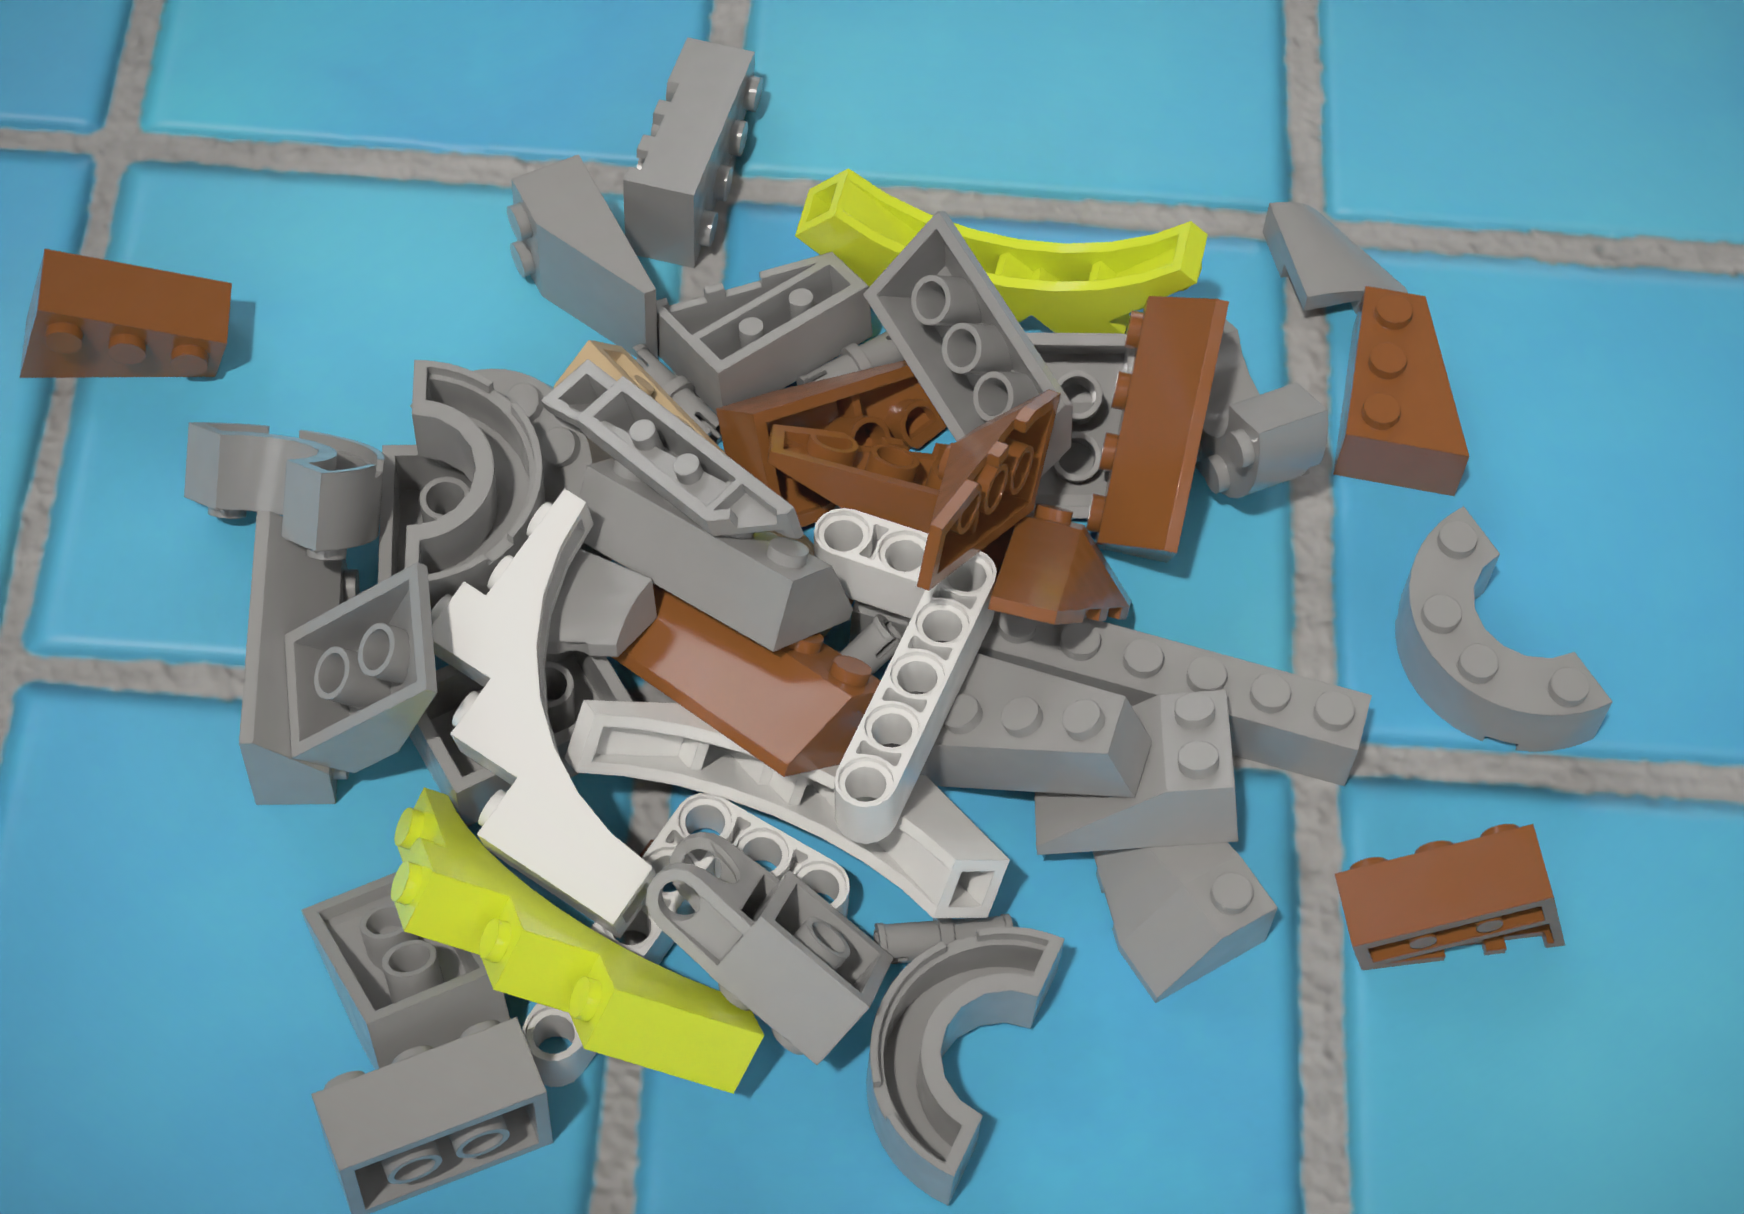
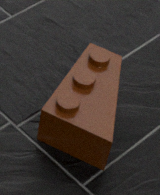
M44 249L26 319L19 378L215 377L227 345L232 283Z
M1365 286L1352 331L1333 475L1455 496L1470 456L1426 296Z
M1501 824L1485 830L1479 838L1455 844L1445 840L1434 841L1420 846L1411 855L1391 860L1383 857L1366 858L1351 865L1347 871L1335 873L1352 947L1361 970L1444 961L1446 957L1444 949L1472 944H1481L1484 956L1501 954L1507 950L1505 940L1542 936L1545 948L1565 946L1553 892L1534 824L1522 827L1515 824Z

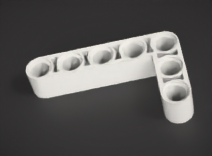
M840 508L823 514L816 522L814 529V556L833 567L847 598L911 618L844 754L834 779L835 820L837 828L844 837L851 841L869 844L879 842L894 829L992 623L995 611L988 609L996 583L997 571L993 560L987 554L980 551L928 591L917 587L928 533L857 510ZM918 691V692H924V693H923V694H911V693H909V692ZM893 743L901 746L891 748L883 745ZM866 796L873 797L876 800L863 802L857 801L856 799L859 797Z
M698 793L688 797L679 805L642 857L654 868L657 874L666 865H669L670 856L680 841L698 829L709 828L717 831L720 834L719 836L728 840L754 861L765 860L774 864L776 868L770 871V873L779 880L790 870L816 893L830 896L834 900L830 905L847 918L850 892L849 878L845 870L838 863L722 797L707 793ZM702 849L693 850L686 854V864L703 868L716 878H720L721 865L714 854ZM678 890L674 892L662 891L666 906L674 913L689 915L695 912L688 901L679 894ZM646 902L626 929V931L636 930L644 933L647 938L641 943L626 945L616 940L617 936L596 922L591 927L592 930L657 965L660 964L674 944V941L653 921L649 915ZM537 1003L527 1016L523 1025V1034L543 1084L549 1087H562L574 1082L587 1068L596 1052L583 1048L570 1014ZM550 1037H563L572 1043L567 1050L558 1054H549L538 1048L544 1040Z

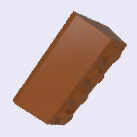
M1148 296L1143 312L1131 311L1124 347L1135 349L1131 372L1119 371L1111 405L1113 409L1122 410L1118 434L1106 432L1098 467L1100 470L1110 471L1105 496L1093 493L1086 524L1088 531L1097 533L1095 543L1099 549L1165 563L1177 554L1229 301L1209 298Z
M653 583L657 619L618 657H612L613 659L783 777L840 765L881 681L871 674L872 669L868 664L857 658L838 653L823 643L824 637L820 633L773 652Z

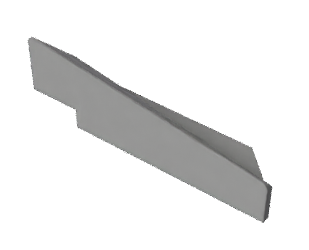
M587 359L541 399L543 407L547 411L580 428L586 437L711 536L776 531L785 537L800 539L804 535L796 511L791 504L626 377L622 376L616 381Z

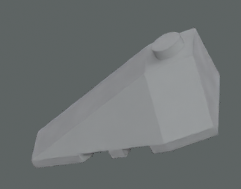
M1228 842L1092 851L1097 865L1096 876L1101 893H1105L1114 923L1112 930L1117 948L1155 1003L1266 940L1278 907L1241 856Z

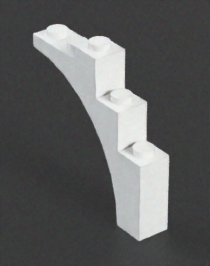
M564 488L553 504L546 502L536 511L527 528L526 534L529 537L515 557L507 555L495 567L488 581L487 587L490 591L487 595L481 593L468 583L463 582L454 596L447 594L438 601L431 611L434 654L484 687L480 693L473 691L468 694L453 716L452 725L455 728L450 734L460 752L512 785L507 793L502 789L497 791L487 802L480 814L478 823L482 828L477 835L484 847L535 883L618 938H621L645 904L647 888L656 873L650 864L607 829L580 796L561 761L548 715L545 661L551 616L568 567L594 525L587 503Z
M583 700L565 756V760L576 773L626 776L677 785L722 797L775 816L821 837L863 861L902 889L932 918H988L1010 861L926 775H919L894 829L887 837L879 842L869 844L853 842L843 836L837 828L835 820L834 779L839 765L783 777L678 703ZM865 796L859 797L856 800L869 802L874 801L876 799L873 797Z

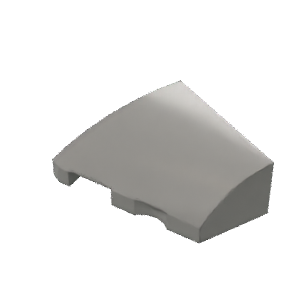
M1297 202L1269 203L1262 232L1280 277L1290 276L1303 311L1351 302L1354 312L1357 314L1365 286L1408 293L1399 281L1316 209Z
M579 548L568 567L551 616L547 654H560L566 651L577 650L585 652L589 656L618 657L657 619L652 579Z

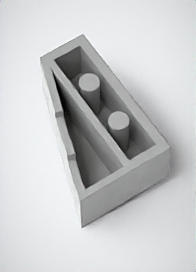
M833 252L760 271V281L725 290L722 282L703 287L704 296L669 305L667 298L656 300L658 356L678 376H685L693 383L694 392L717 414L716 408L768 392L781 390L797 381L799 376L806 375L841 355L843 347L851 343L858 345L872 337L870 304L863 295L869 286Z

